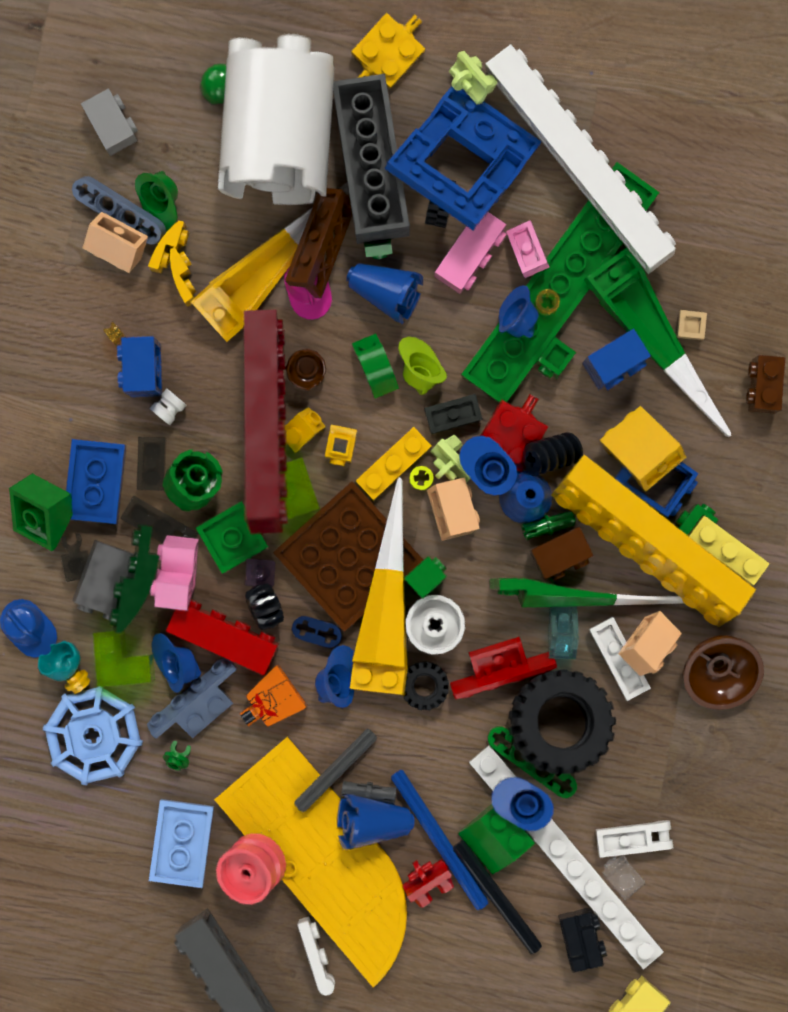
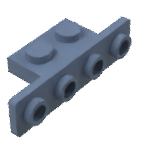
M226 658L217 660L208 672L202 677L195 679L191 686L182 694L175 696L166 708L161 712L155 713L147 723L151 735L156 739L177 722L194 738L229 708L233 702L219 685L237 670L234 662Z

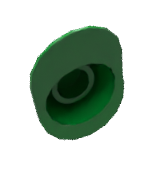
M159 171L155 174L142 173L135 180V190L142 208L162 221L167 232L178 219L174 204L178 198L177 185L164 171Z

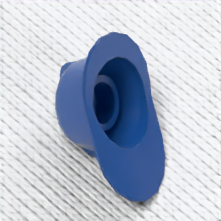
M522 285L515 288L502 303L499 310L500 333L507 332L518 338L523 335L529 338L533 336L534 325L538 320L539 313L530 300V291L527 286Z
M476 436L467 440L462 446L459 455L460 464L466 474L481 490L495 496L502 495L513 487L517 478L516 465L497 442L489 437Z
M14 600L6 605L2 611L0 623L8 639L27 656L36 658L41 654L47 655L51 651L50 645L56 644L57 632L53 623L29 600Z
M162 633L156 634L153 637L152 653L154 659L167 679L172 691L180 692L183 684L200 677L201 671L190 649L174 647L167 636Z
M341 645L334 648L329 655L326 667L317 674L315 687L319 694L318 700L320 702L333 703L340 708L347 707L352 702L355 690L350 689L354 651L350 647Z
M508 777L500 781L493 790L492 805L495 811L518 827L527 831H537L544 828L551 821L553 803L550 797L543 790L528 781L518 777Z

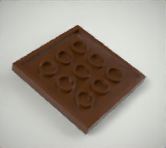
M351 481L273 552L344 632L364 615L387 519ZM403 538L405 578L423 559Z

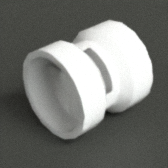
M166 388L161 394V400L154 402L149 409L168 425H171L175 420V415L183 411L187 405Z

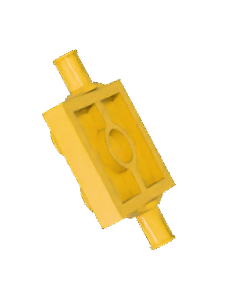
M386 13L351 51V54L361 63L364 69L357 78L385 74L387 88L391 89L425 51V48L412 34L422 21L419 18L417 20V16L413 15L404 26L397 23Z

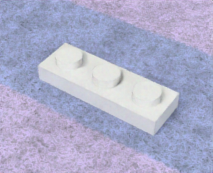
M614 617L589 629L626 701L651 689L645 676H639L618 654L625 645L626 640Z

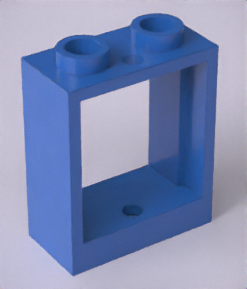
M683 462L679 463L674 469L685 476V478L664 507L627 482L632 474L624 466L615 476V479L664 518H667L669 515L674 517L682 506L680 499L685 493L689 495L696 487L698 482L695 478L699 473Z

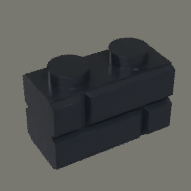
M590 908L559 914L558 918L572 972L576 973L603 966L602 957H607L604 941H598L596 931L601 930L597 914L592 915Z

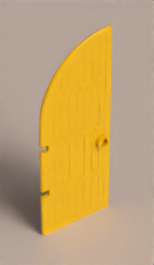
M287 736L214 800L244 836L250 833L262 834L271 838L281 848L286 862V870L282 881L374 988L394 964L405 936L407 903L401 878L392 860L378 843L355 849L342 848L338 836H343L342 827H337V813L341 799L331 787L305 812H301L294 805L295 800L320 774Z

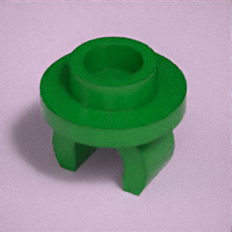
M173 741L170 751L165 752L163 756L166 765L173 770L187 768L190 763L188 757L191 746L187 745L185 752L178 753L176 751L178 741Z

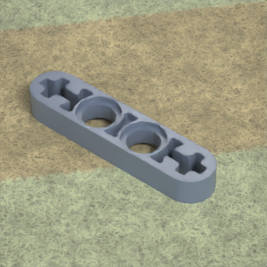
M84 176L74 182L72 193L78 201L99 214L104 212L147 235V244H155L165 235L166 228L162 221L96 179ZM85 184L88 185L87 190L90 192L88 194L83 193L84 188L82 186ZM104 196L112 199L114 204L112 210H108L103 206L102 200ZM129 210L135 214L136 222L134 224L126 221L124 216L126 211ZM151 226L155 228L154 232L156 235L153 237L150 235L151 230L148 229Z

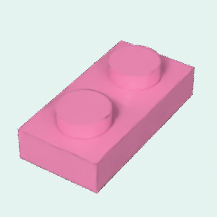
M531 220L506 231L525 278L549 268Z

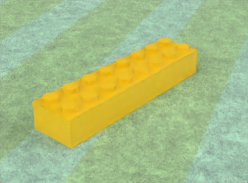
M585 455L572 467L551 494L561 507L573 512L581 523L591 526L598 532L600 538L611 542L619 548V552L623 556L633 559L645 573L653 575L661 581L665 589L680 596L688 607L695 608L712 625L720 627L739 615L756 591L749 583Z

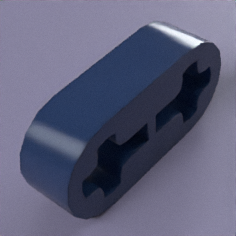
M298 617L292 624V631L296 638L323 647H335L342 638V633L338 626L312 617ZM304 620L308 621V626L316 629L315 634L306 632L304 636L300 635V629H297V624H302ZM329 628H333L337 639L331 640L330 643L325 642L326 637L318 635L319 630L327 632Z

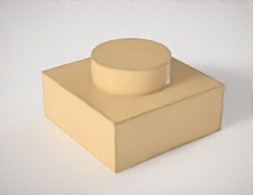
M680 310L677 338L703 341L705 338L707 313Z

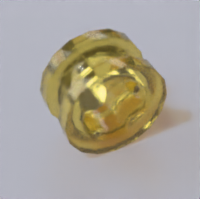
M550 289L541 291L535 300L536 309L544 315L554 313L560 304L558 294ZM546 295V298L551 296L554 299L552 302L554 307L549 309V306L546 308L542 307L543 299L541 297Z
M112 321L110 328H104L103 331L117 347V345H120L121 338L126 336Z

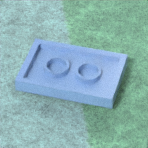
M165 799L160 800L149 881L203 888L214 806Z

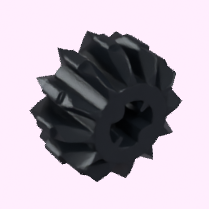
M268 583L260 584L246 592L245 597L248 609L259 629H271L283 622V610L278 596H276L271 585Z

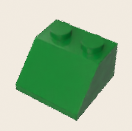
M32 473L9 488L13 531L52 552L56 549L73 516L71 493Z
M492 804L458 832L459 836L492 874L516 861L535 844L533 838L525 829L501 817L495 811Z

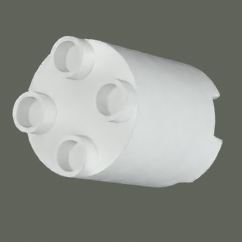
M298 35L280 36L277 48H262L260 42L252 39L237 38L229 41L218 190L221 193L233 198L242 199L245 185H250L257 190L272 192L273 204L279 205L314 203L315 191L321 196H326L335 68L332 55L323 52H310V39Z

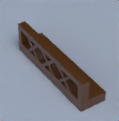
M327 188L326 196L317 194L285 278V282L289 286L304 287L314 298L321 299L352 218L350 198L343 189ZM343 205H344V206H345V210H344L343 215H342V207H343ZM316 276H317V277H318V282H317V284H316V286H315V285H314V281H315Z

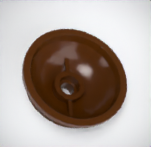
M727 635L714 636L699 643L690 653L683 670V682L689 696L699 705L715 710L734 708L748 701L757 692L764 677V664L756 648L745 640ZM717 660H721L720 663H714Z

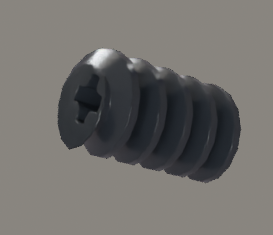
M570 432L547 437L536 442L527 443L522 455L523 464L529 475L537 476L540 473L544 474L548 471L571 466L573 463L576 464L583 457V447L578 437Z

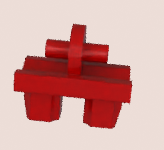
M443 859L435 864L429 861L422 866L418 860L414 861L412 864L415 871L407 875L410 880L402 885L410 902L415 901L421 908L431 903L433 899L429 891L436 886L441 893H447L454 888L451 880L452 875Z

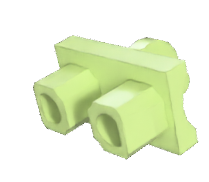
M465 51L458 53L457 61L449 70V73L454 77L451 85L456 91L464 89L476 105L483 103L487 94L493 92L497 85V80L493 75H485L481 71L482 62L476 56L469 57Z
M455 435L446 440L442 438L430 451L437 458L433 464L440 470L435 477L439 480L445 475L450 481L455 478L465 477L467 483L471 478L462 468L460 457L456 453L463 444Z

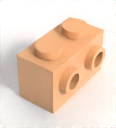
M101 212L89 224L83 249L130 273L141 261L148 236Z
M465 477L435 484L427 490L442 541L468 535L480 529L479 514L473 507L471 501L472 491L470 486L466 484Z
M661 611L646 616L618 654L639 676L648 673L654 674L664 665L663 659L677 647L676 641L682 633Z

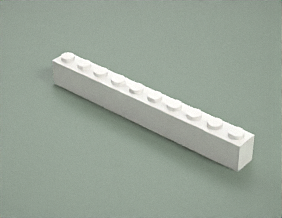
M510 44L485 63L486 73L495 77L497 87L644 270L650 274L674 255L676 250L674 239L668 232L663 233L657 226L659 221L651 211L647 213L641 206L642 200L638 194L627 189L624 185L626 181L618 170L614 172L608 165L609 159L602 150L597 151L593 147L591 136L586 130L583 129L581 131L575 124L577 122L576 118L570 110L564 111L559 104L560 99L552 89L547 90L543 85L544 79L536 69L533 71L526 64L528 60L520 49L516 51Z

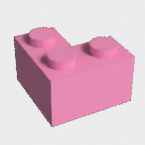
M167 535L163 545L159 544L157 554L160 555L161 569H157L156 580L151 585V596H155V607L179 610L188 609L196 584L199 539Z

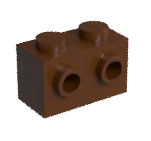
M758 355L749 363L748 377L751 378V384L746 394V403L749 404L748 412L775 414L782 411L785 357Z
M580 527L529 550L542 578H550L551 582L565 576L564 570L572 566L577 570L590 564L588 558L594 556Z

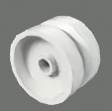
M429 595L417 600L409 609L406 617V632L411 643L419 650L429 654H443L452 650L461 641L465 630L464 616L460 607L451 599L441 595ZM431 620H439L440 626L438 629L430 627Z

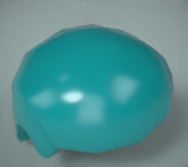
M62 641L57 644H51V651L47 655L41 654L39 656L37 668L42 675L55 681L68 680L74 675L80 665V652L76 645L71 642Z

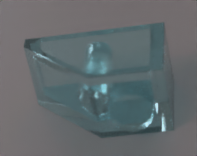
M577 606L549 607V658L576 659L579 641Z

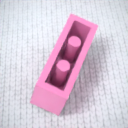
M488 212L474 231L466 226L435 271L434 277L459 294L462 293L464 288L469 291L477 279L474 276L479 267L484 269L491 259L492 255L489 252L494 245L499 247L507 234L503 231L506 224Z

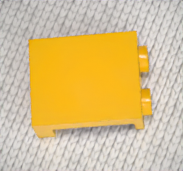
M641 406L635 411L628 413L622 422L616 427L609 429L604 434V437L600 439L604 450L609 455L612 454L635 477L638 485L645 492L687 458L681 444Z

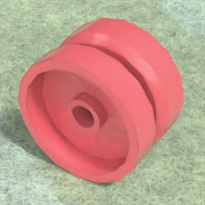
M247 834L242 836L219 859L216 868L217 880L222 890L231 899L241 904L258 903L283 878L286 870L285 856L281 848L271 838L262 834Z

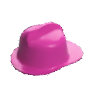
M289 268L287 269V271H286L285 274H284V279H285L286 276H287V273H288ZM316 276V279H315V281H314V285H315V286H316V284H317V282H318V277H317V276ZM285 282L291 306L300 317L308 320L318 319L324 316L330 309L332 296L328 282L321 299L314 298L304 287L289 286Z

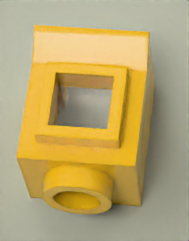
M336 425L330 426L325 451V458L330 459V464L345 466L346 462H352L357 437L356 429Z

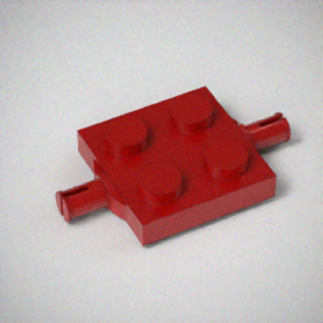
M529 394L523 407L513 406L501 399L480 435L489 437L497 442L513 460L519 472H522L524 469L522 459L524 447L527 443L542 439L548 429L546 424L537 420L531 413L539 401L538 398Z

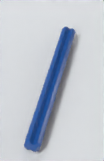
M403 770L395 772L391 776V780L475 909L480 910L488 904L487 898L453 851L450 841Z

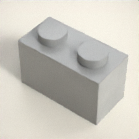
M108 88L81 103L110 156L137 142L134 133L138 130L131 117L125 119L121 111L125 109V106L118 94L113 96Z

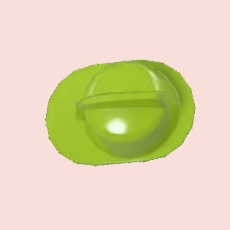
M405 337L399 342L398 349L405 363L403 378L420 395L426 394L435 384L443 383L447 379V373L428 344L415 337Z

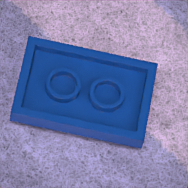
M72 439L66 491L71 493L73 516L71 520L118 524L126 454L125 444Z

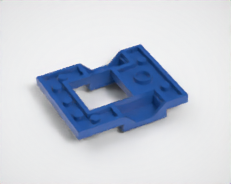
M451 86L428 119L420 128H416L390 158L385 169L474 231L492 206L498 202L523 170L525 164L540 146L541 141L483 101V103L476 105L464 89L456 91ZM448 136L490 164L468 192L425 163Z

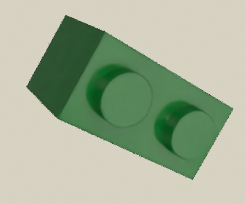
M428 556L404 579L421 598H424L447 577L443 573L447 568L437 557L431 560Z

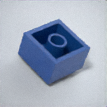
M632 329L589 355L582 364L597 389L600 390L605 387L608 391L624 380V374L628 373L631 377L647 366L645 361L651 355L635 329Z
M154 336L121 338V345H117L118 361H122V372H118L119 388H123V392L130 397L162 396L161 343Z

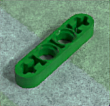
M495 726L489 730L487 735L489 745L561 798H569L576 793L577 782L572 775H557L562 781L570 779L569 785L571 790L560 792V785L554 780L552 785L547 783L555 774L549 773L546 777H539L532 763L517 761L514 758V745L510 747L507 754L504 752L508 748L503 743L494 744L495 738L493 734L495 732L500 734L502 731L505 732L504 738L508 742H512L513 735L509 734L507 728Z

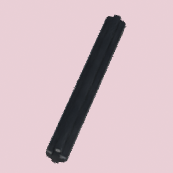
M462 840L455 844L453 851L528 952L534 954L542 948L540 941L466 842Z

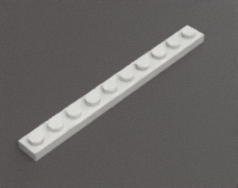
M490 745L469 761L492 790L500 781L508 777H516ZM552 819L540 830L527 831L643 970L664 953Z

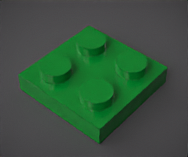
M243 501L196 527L197 532L222 574L269 548L262 534H250L246 521V507Z

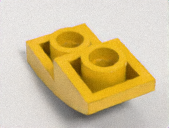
M179 220L158 243L148 264L151 271L162 274L163 267L167 268L170 263L169 249L175 247L180 252L181 245H186L189 231L186 230L187 226L183 221Z
M173 247L170 249L172 275L180 296L187 307L192 305L190 301L194 299L193 294L197 292L189 279L185 281L183 279L191 275L188 267L192 264L184 251L178 253L176 248Z

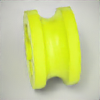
M418 466L410 473V483L417 490H426L433 483V473L425 466ZM419 471H425L424 475H429V480L425 481L423 486L418 485V481H414V476H417Z

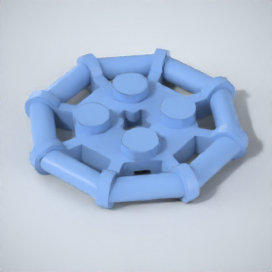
M98 685L96 688L84 690L77 694H63L61 696L62 700L49 721L43 725V731L46 733L52 759L51 765L60 768L81 781V785L86 786L91 782L116 776L122 777L135 752L143 743V740L140 739L135 718V706L104 689L103 685ZM95 699L93 708L79 711L75 703ZM102 700L120 712L113 716L108 711L101 708ZM69 709L73 714L70 722L65 728L59 727L60 721ZM123 716L129 738L121 737L118 720ZM89 728H94V731L99 732L96 743H92L91 739H86L85 734L89 733ZM57 733L64 734L67 751L62 754ZM119 743L128 744L119 760L115 762L112 755ZM69 755L77 757L84 763L83 770L65 758ZM106 760L110 766L90 772L92 763Z

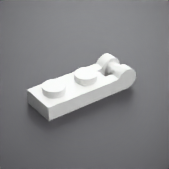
M669 820L595 829L600 858L674 848L673 840L669 837V830H671ZM651 832H658V841L652 842Z
M309 916L299 919L298 927L318 990L322 995H330L334 991L335 978L327 973L325 967L329 962L325 949H320L317 939L320 938L316 922L311 923Z

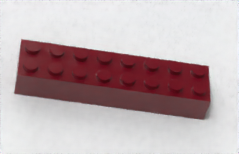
M277 310L244 311L246 521L250 534L283 533V524H288V509L286 508V500H283V498L288 497V488L285 473H282L287 472V456H285V447H282L287 446V433L284 422L286 421V404L284 402V395H286V381L284 379L286 361L283 347L285 345V329H283V319H278Z

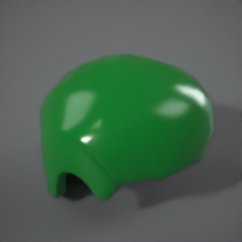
M226 64L212 65L204 72L201 78V94L213 105L224 104Z

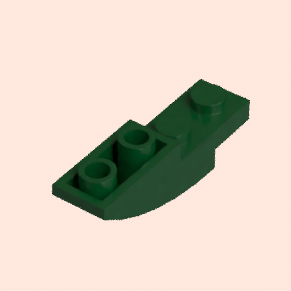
M138 524V530H133L131 545L135 546L134 557L130 556L128 561V573H131V577L120 576V581L114 584L113 598H117L116 609H111L109 625H113V630L116 633H122L138 614L155 578L160 555L149 552L153 528L149 525Z

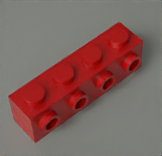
M191 599L187 610L175 609L166 632L262 675L267 673L279 646V643L275 642V636L263 631L259 635L250 631V625L236 620V623L226 620L227 615L220 611L212 609L210 613L201 609L202 604Z

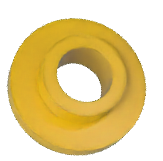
M77 669L74 675L66 680L65 688L74 694L81 692L90 683L88 672L85 669L81 671Z

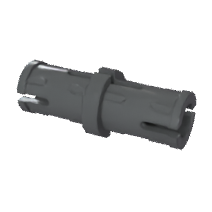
M343 781L341 798H345V794H352L395 805L397 787L373 785V782L360 784Z

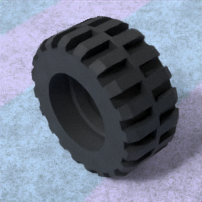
M557 670L531 679L530 682L520 689V693L513 699L512 711H509L508 719L511 720V727L508 728L509 734L513 735L515 749L522 753L521 757L526 762L532 763L533 767L540 771L544 770L551 774H570L581 772L589 766H594L599 762L601 755L607 753L609 750L608 743L614 739L615 733L612 732V727L616 725V717H612L611 710L614 709L612 701L608 702L605 697L608 693L603 687L599 688L596 685V680L591 677L586 678L583 676V673L578 671ZM554 697H567L574 700L582 709L585 717V730L582 738L576 744L567 748H558L547 743L538 728L539 710L545 702Z

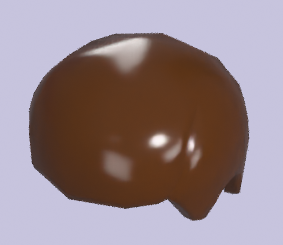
M305 348L296 351L289 357L286 365L288 380L296 388L303 390L312 389L324 379L326 374L325 360L315 350Z

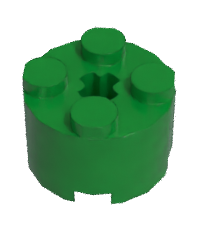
M187 450L180 453L166 471L162 486L169 500L182 511L198 510L205 507L220 490L223 470L218 460L210 453L206 452L204 454L199 451Z

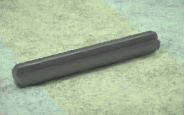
M366 729L295 800L294 805L301 812H305L377 740V736L370 729Z

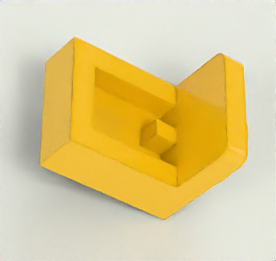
M308 407L299 412L285 425L287 444L295 453L326 427L321 417Z

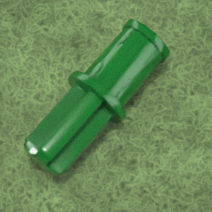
M567 511L551 517L545 515L543 519L522 524V531L525 530L523 533L524 538L528 541L545 534L551 536L555 531L574 526L575 517L571 511Z

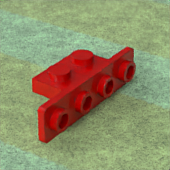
M516 637L468 652L475 675L450 682V686L455 699L469 698L482 691L495 690L499 686L511 682H521L527 677L550 672L557 668V663L550 651L526 659L521 639Z

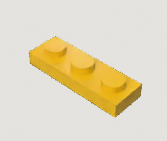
M413 427L367 469L356 482L374 501L432 446Z

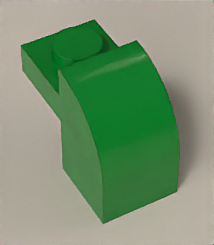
M375 333L353 342L352 346L374 398L376 399L399 389L394 372L377 334Z

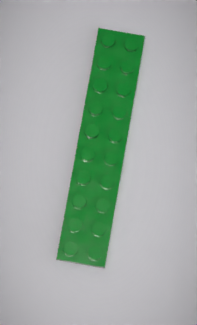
M616 162L612 170L614 172L618 170L626 181L624 185L630 192L635 191L642 200L641 206L647 211L660 192ZM589 200L547 256L549 268L534 274L526 285L530 291V300L539 313L538 320L534 325L533 336L529 338L523 335L518 338L507 332L500 333L498 323L461 374L463 378L498 403H500L501 399L506 402L510 399L590 288L584 279L612 259L623 244Z

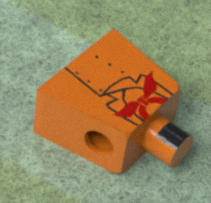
M278 664L246 695L251 706L242 711L240 716L248 726L261 718L268 727L304 710L308 705Z

